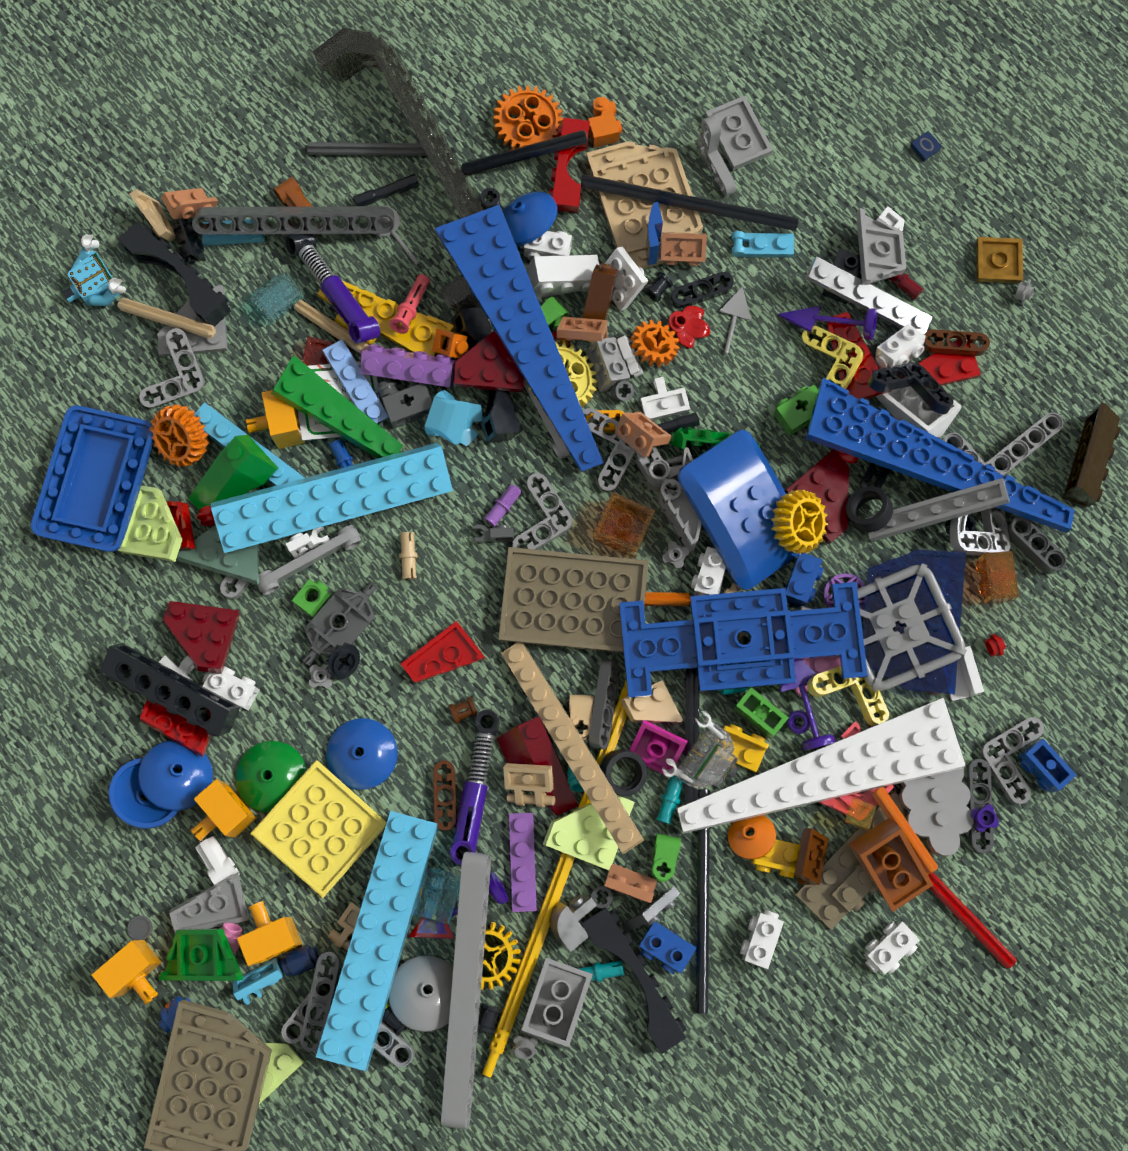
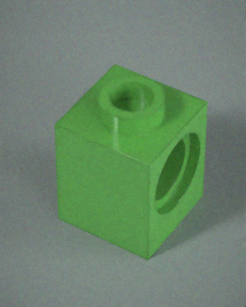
M308 579L292 602L314 618L331 597L327 592L329 588L319 580L313 582L311 579ZM317 592L319 594L318 599L314 602H309V594Z

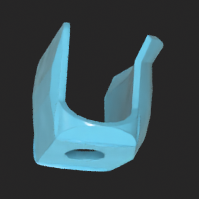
M445 390L440 391L435 395L425 424L426 434L430 437L440 435L455 445L461 443L468 446L478 434L472 428V424L482 421L481 405L456 401L449 392Z

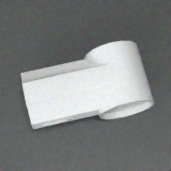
M215 836L202 841L195 847L207 866V873L214 885L237 872L240 875L238 869L233 867L235 865L230 857L226 856Z

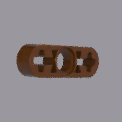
M932 329L925 333L924 350L930 353L981 356L987 351L990 340L983 333ZM931 337L934 338V341L936 342L935 345H933L930 341ZM950 339H959L962 346L953 347L950 344ZM979 341V344L982 345L981 348H977V344L974 343Z
M442 760L434 766L433 770L434 822L437 823L440 830L449 831L455 827L457 822L456 771L451 762ZM442 765H446L447 769H451V773L447 774V782L452 781V786L446 784L438 786V781L443 782L442 775L438 774V770L442 769ZM442 789H449L451 791L452 798L449 802L443 803L439 800L438 794ZM439 805L443 807L453 805L452 810L447 809L448 817H452V822H448L447 827H444L443 823L439 822V818L443 817V809L438 811Z

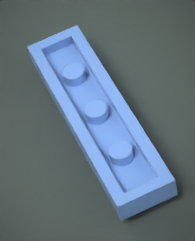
M340 340L323 349L324 356L354 405L377 424L389 418L388 414L364 374H360V368L344 341Z

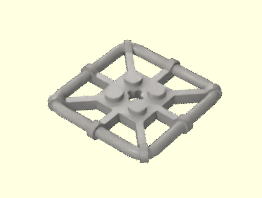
M926 564L910 566L882 579L878 577L874 579L875 582L857 589L858 599L879 590L886 605L885 608L874 613L860 609V616L870 620L876 633L863 639L864 646L879 640L885 654L876 679L866 659L868 676L864 677V679L872 687V691L888 690L917 677L921 679L925 677L924 674L953 663L966 654L967 650L965 649L964 639L950 611L952 607L950 603L947 604L934 574L927 568L928 565ZM917 574L909 597L892 604L885 587ZM924 577L938 608L920 615L914 599ZM941 614L955 645L930 636L924 621ZM895 622L905 623L906 627L903 634L893 631V628L896 626ZM928 642L949 650L951 653L920 665L913 648ZM907 651L914 668L882 681L891 657Z

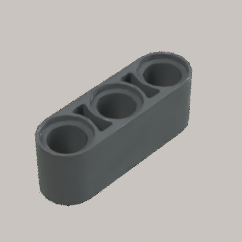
M1019 516L1007 525L1009 539L1042 572L1049 575L1054 574L1065 566L1066 556L1029 519ZM1015 525H1019L1022 528V534L1015 530ZM1031 541L1038 543L1039 550L1032 547ZM1048 558L1055 560L1056 567L1049 564Z

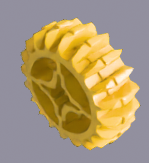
M805 490L791 491L788 494L782 495L781 500L776 502L778 508L773 510L775 517L771 519L774 521L772 530L776 531L774 538L779 540V545L789 552L797 554L812 552V549L818 548V543L823 542L822 535L827 534L825 526L828 523L825 522V517L828 514L824 513L825 505L820 504L821 498H817L815 493Z
M495 922L491 923L490 929H487L486 925L485 934L494 935L504 943L497 947H490L485 941L484 947L488 952L497 949L499 951L494 953V957H491L493 958L491 962L493 967L487 959L483 960V964L489 968L493 976H482L481 990L484 989L485 982H488L490 990L494 989L493 981H497L498 986L502 987L503 982L501 978L504 976L507 981H510L511 977L507 972H517V969L511 966L512 963H520V959L513 958V954L521 952L520 949H512V946L516 945L518 940L515 939L510 942L508 938L513 933L509 931L506 935H503L504 925H501L499 930L496 931ZM507 950V964L499 972L496 965V957Z

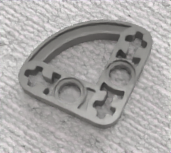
M993 507L981 511L984 532L965 531L968 515L951 519L950 542L956 553L999 556L1010 550V539L1004 510ZM992 517L997 521V528L992 523ZM978 538L983 542V549L978 545Z

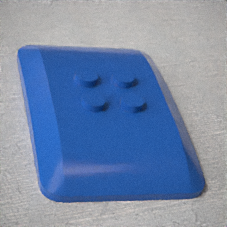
M75 405L70 407L65 413L31 521L32 531L43 538L105 552L117 551L121 547L147 467L153 439H151L153 432L149 429L152 424L146 420Z
M739 430L679 470V484L738 588L742 590L753 588L798 556L797 553L785 550L784 547L779 545V540L774 538L776 531L772 530L774 521L771 520L775 517L773 510L778 508L776 502L780 501L781 496L786 493L760 447L748 431Z

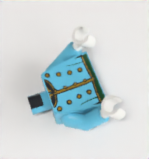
M86 234L81 239L83 247L67 274L73 285L62 292L69 303L81 297L87 306H109L119 294L125 293L126 288L119 286L122 280L113 278L97 252H93L92 249L99 247V241L92 240L93 235Z

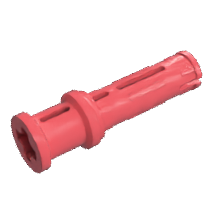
M420 274L417 276L405 301L398 305L397 314L395 317H392L389 323L395 332L400 334L408 332L409 323L416 317V308L427 286L430 284V279L426 275Z

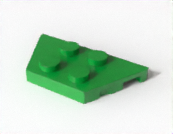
M223 929L177 930L173 938V946L166 957L169 960L166 970L161 972L159 980L172 981L243 980V975Z

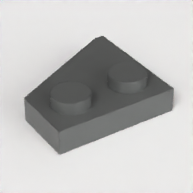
M673 886L662 892L651 903L640 909V912L635 917L626 920L621 925L627 932L645 923L647 926H650L659 919L657 914L661 910L666 912L676 904L674 899L680 895L679 891Z

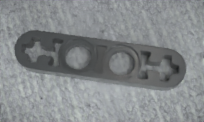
M603 660L600 664L589 732V744L592 749L605 750L609 745L620 675V666L617 660Z
M975 759L967 765L966 770L967 787L970 791L968 808L971 811L973 809H982L987 804L992 805L990 765L983 759ZM977 763L980 768H984V772L980 773V781L985 780V784H973V780H978V773L973 772V768L977 767ZM977 787L985 791L986 795L982 801L975 799L973 795L974 789ZM973 818L974 823L969 830L970 847L976 853H987L994 845L993 828L989 827L987 832H982V838L987 840V845H984L983 849H981L980 845H976V840L980 839V832L975 833L976 822Z
M325 952L317 960L300 1037L301 1046L309 1052L318 1050L334 998L341 966L340 957L334 952ZM329 956H332V961L335 962V966L330 967L328 975L333 974V980L329 977H319L320 972L324 974L326 971V965L323 964V960L328 959ZM321 981H326L330 985V992L326 996H322L317 992V985ZM316 1006L324 1009L325 1016L321 1021H315L311 1016V1011ZM309 1023L314 1026L322 1025V1030L316 1029L315 1038H318L319 1042L314 1043L312 1047L309 1046L310 1041L306 1040V1036H310L313 1031V1027L308 1028Z

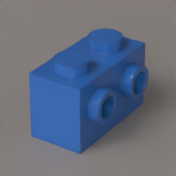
M803 552L798 554L785 588L787 602L797 606H805L808 601L812 602L816 593V589L813 588L815 580H820L824 570L823 567H820L822 559Z
M1043 738L1034 741L1017 756L1021 760V766L1028 773H1033L1038 779V785L1046 792L1060 791L1077 776Z
M656 921L650 925L638 945L642 948V955L652 961L655 957L664 962L661 967L673 975L676 971L679 973L683 972L696 950L695 946Z

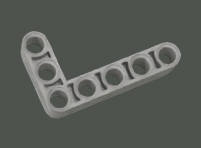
M1054 412L1046 414L986 463L960 434L955 432L949 433L943 441L953 443L955 447L974 456V460L983 465L989 464L995 467L994 463L1001 464L1003 470H998L995 467L994 471L1005 476L1059 432L1063 427V419ZM1046 422L1051 423L1053 429H1049L1046 426ZM1029 436H1033L1037 443L1031 442ZM1012 449L1017 450L1020 457L1015 456L1012 453Z
M321 981L318 983L317 992L322 995V985L329 984L328 982ZM310 993L282 1028V1038L288 1043L294 1044L300 1041L306 1014L305 1008L308 1005ZM316 1006L317 1011L313 1019L318 1021L325 1012L322 1007ZM381 1022L379 1032H387L390 1036V1042L387 1045H382L376 1039L374 1048L398 1067L407 1066L415 1057L414 1047L401 1035L398 1036L396 1031L389 1025ZM292 1024H296L300 1028L298 1038L292 1037L289 1033V1028ZM308 1024V1028L314 1027V1025ZM398 1048H406L409 1051L408 1060L401 1061L398 1059Z

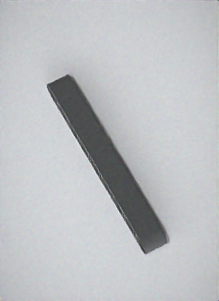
M385 206L202 207L195 212L192 226L197 233L203 235L389 233L394 228L395 216L392 209ZM273 217L277 220V223H269L266 219ZM296 217L300 222L292 223L289 218ZM319 217L323 222L315 223L311 219ZM342 217L345 222L337 223L334 219ZM358 217H365L368 221L360 223L356 219ZM387 217L390 221L382 223L379 221V218ZM199 218H206L209 223L203 224L199 221ZM221 218H229L232 223L226 224ZM244 218H252L255 222L249 224L244 221Z

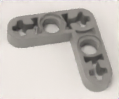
M712 115L702 120L698 148L709 170L713 171L712 175L722 194L726 197L736 192V185L718 152L721 128L717 118Z
M171 329L166 335V342L179 376L144 388L140 392L139 398L145 407L154 408L196 393L204 387V377L188 336L181 329ZM177 333L179 336H183V339L180 340L181 346L183 348L187 346L188 350H181L175 354L174 350H179L175 342H171V339L174 338L173 334ZM183 354H188L192 358V362L188 367H182L179 363V358ZM194 367L196 368V371H192L194 378L200 379L196 388L188 385L191 378L188 373L184 375L183 371H190ZM170 383H175L178 386L179 391L175 396H169L166 393V387ZM161 387V392L166 398L165 400H162V397L159 396L154 398L153 404L150 401H145V398L148 396L147 392L150 391L151 394L159 393L157 388Z
M587 408L583 410L584 416H589L590 413H593V418L596 421L600 422V418L604 419L600 424L599 431L594 430L597 425L590 422L588 424L590 431L615 444L598 478V483L603 490L613 491L618 487L636 451L632 447L627 446L622 439L619 438V442L616 441L617 435L607 436L604 434L603 428L607 423H612L617 428L618 421L594 409ZM617 454H623L626 457V463L621 467L613 464V457ZM609 466L614 470L621 471L619 476L616 473L612 478L615 481L614 485L604 486L605 481L603 477H609L612 472L607 470Z
M534 473L527 480V488L546 516V519L518 535L513 541V548H518L519 541L521 540L523 543L530 540L528 535L532 534L537 545L534 546L532 541L527 545V549L538 550L566 533L572 526L570 513L543 474ZM536 479L538 482L542 480L541 487L546 493L541 495L537 487L533 488V480ZM548 497L554 498L556 506L548 509L543 505V501ZM559 508H561L562 510L559 511V515L562 519H568L566 521V526L563 527V525L561 524L557 525V516L554 514L551 517L549 514H553ZM540 528L547 529L549 531L548 538L544 540L539 539L536 536L537 530Z
M1030 717L986 742L980 750L982 759L990 765L992 775L1008 800L1017 805L1026 803L1031 797V791L1009 755L1043 734L1044 725L1036 717ZM1028 722L1031 725L1035 724L1037 726L1035 729L1036 734L1030 732L1023 737L1021 732L1029 728ZM1008 734H1014L1017 737L1018 743L1015 747L1007 744L1006 737ZM1002 745L1003 749L995 753L996 758L987 755V752H989L988 746L995 748ZM1002 766H1006L1011 770V777L1008 780L1003 779L999 774ZM1015 779H1017L1018 783H1014V786L1016 787V789H1022L1024 791V793L1021 795L1023 798L1022 800L1020 797H1014L1013 794L1016 793V790L1014 789L1013 785L1007 787V783L1013 782Z

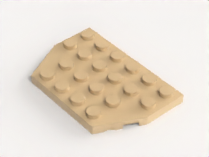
M627 141L586 153L592 176L692 196L677 149L660 148L655 145L647 147L635 145V142ZM597 191L616 248L622 246L635 264L642 269L663 264L664 261L660 260L661 240L659 242L657 264L648 266L646 259L649 216L655 202ZM658 203L663 220L662 232L700 233L703 231L698 211Z

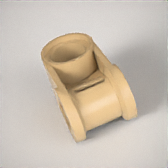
M570 695V720L575 728H578V724H583V728L587 729L583 731V734H580L583 741H585L589 737L594 697L593 695Z

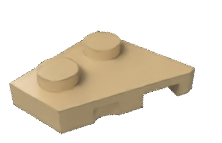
M138 189L131 192V198L153 226L155 234L159 238H164L170 242L175 240L176 236L173 232V227L159 201Z
M663 680L652 685V696L628 698L627 696L620 700L631 722H643L645 720L650 723L671 722L678 724L683 721Z

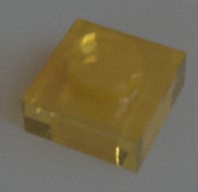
M853 798L844 822L868 831L877 806Z

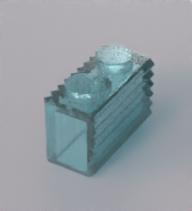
M285 272L282 275L274 276L270 284L264 289H257L250 300L263 318L271 325L294 308L298 300H304L305 297L302 290Z

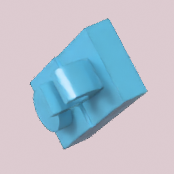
M275 958L243 975V980L232 981L233 994L237 1001L243 998L244 1003L248 1005L250 1004L249 994L255 993L258 998H261L262 988L272 986L279 979L283 978L281 964L278 959Z

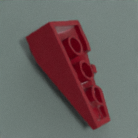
M539 716L514 727L496 738L508 763L552 766L554 789L551 792L545 793L548 796H555L554 806H547L556 816L578 807Z

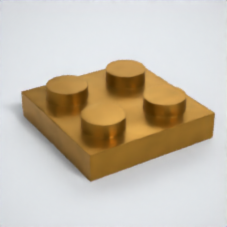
M978 237L976 239V282L1020 284L1023 281V239Z

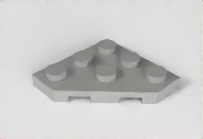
M223 285L213 286V290L216 293L220 291L225 295ZM190 300L176 313L203 322L191 308ZM226 317L214 327L216 333L211 339L184 331L188 336L194 354L228 351ZM165 325L158 332V354L160 357L172 356L166 342V335L174 327ZM177 333L173 334L174 338L171 339V342H175L179 350H174L175 354L181 350H188L187 346L184 348L181 346L180 340L183 339V336H179Z

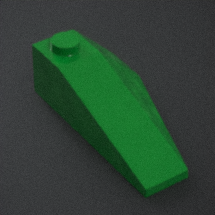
M249 435L235 436L217 456L188 499L200 511L203 507L211 506L213 502L243 495L264 485L279 468Z

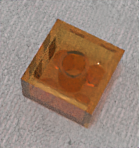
M612 492L594 532L593 540L636 558L654 518L655 510Z

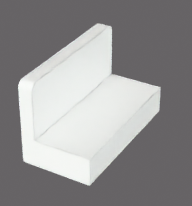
M970 646L965 647L967 650L965 656H961L957 661L941 667L947 679V689L952 701L979 695L984 692Z

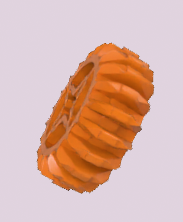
M178 404L164 407L155 414V417L151 420L152 426L149 428L153 432L151 439L155 441L153 446L158 448V454H163L164 461L168 460L171 465H178V467L190 466L199 461L207 451L206 446L209 444L205 439L208 433L204 432L203 429L206 425H201V417H195V411L188 410L187 406L183 407Z

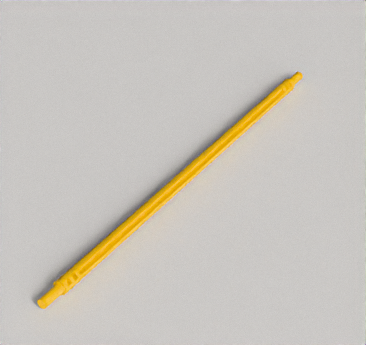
M626 680L614 710L609 745L605 750L600 749L596 758L599 767L603 758L615 750L627 718V713L620 701L628 696ZM585 792L578 808L591 803ZM563 852L560 855L496 1027V1032L489 1046L491 1051L482 1074L490 1078L499 1055L503 1054L547 935L552 911L559 902L575 857Z

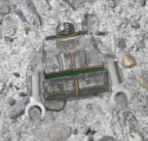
M705 711L701 712L707 717L706 721L699 722L696 718L695 721L699 726L707 727L709 731H703L680 764V769L676 767L673 759H666V763L673 766L671 770L662 767L664 775L668 777L676 775L678 780L693 788L706 787L710 784L719 786L726 777H734L738 770L735 765L738 758L733 754L735 748L731 736L717 723L713 724L710 715Z

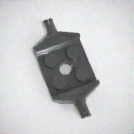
M372 581L362 592L339 588L304 629L312 645L310 647L312 650L302 660L308 666L315 661L318 655L322 654L330 657L329 651H335L336 645L342 646L344 642L352 645L371 621H375L376 617L368 602L369 597L378 588ZM338 616H343L346 620L345 625L341 628L333 626V620Z

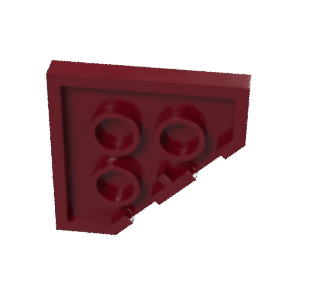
M494 330L455 362L453 387L522 392L524 377Z
M835 449L830 451L785 490L786 494L791 491L805 490L815 493L817 498H821L820 504L825 505L824 513L828 514L825 517V522L828 523L825 526L827 534L822 535L827 544L832 543L847 529L848 524L846 504L848 501L849 465L837 456L838 452Z
M169 601L163 619L166 628L174 635L177 643L190 657L198 671L222 674L239 620V610Z

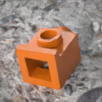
M436 329L432 351L449 357L461 358L468 350L467 336L453 331ZM444 336L448 337L446 349L442 348Z

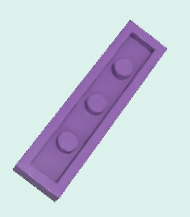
M533 813L509 814L512 912L537 911Z

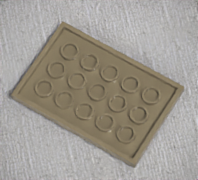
M509 547L499 641L624 653L619 603L643 601V604H645L649 560Z

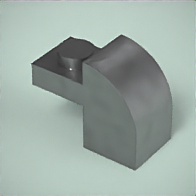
M585 894L574 897L569 903L570 906L559 902L551 914V930L561 946L569 952H572L589 937L578 921L597 905L591 897Z

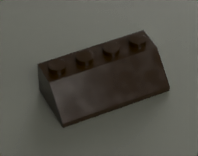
M1101 402L1086 416L1062 498L1086 507L1099 502L1102 496L1103 489H1100L1109 472L1106 466L1115 451L1112 445L1114 440L1118 438L1121 427L1118 426L1120 417L1106 403Z

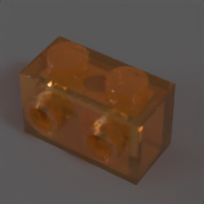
M1012 551L984 553L976 562V570L981 576L982 583H980L979 591L981 597H984V603L1010 602L1018 598L1019 593Z

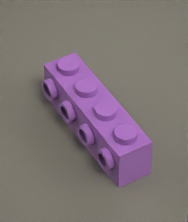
M371 344L362 350L360 374L450 387L454 382V368L457 359H451L446 355L431 356L421 351H415L414 353L405 352L401 348L386 349L381 345Z

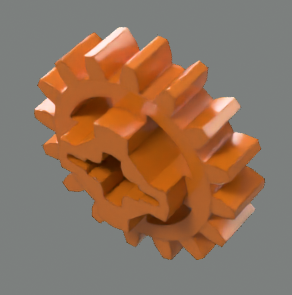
M649 320L648 324L643 321L640 326L636 327L630 339L633 341L631 348L637 349L634 355H641V362L648 360L649 366H652L653 363H656L657 367H661L663 363L667 366L670 361L674 360L680 349L677 345L679 339L673 338L676 332H669V325L663 327L661 326V321H658L657 324H654L653 320Z

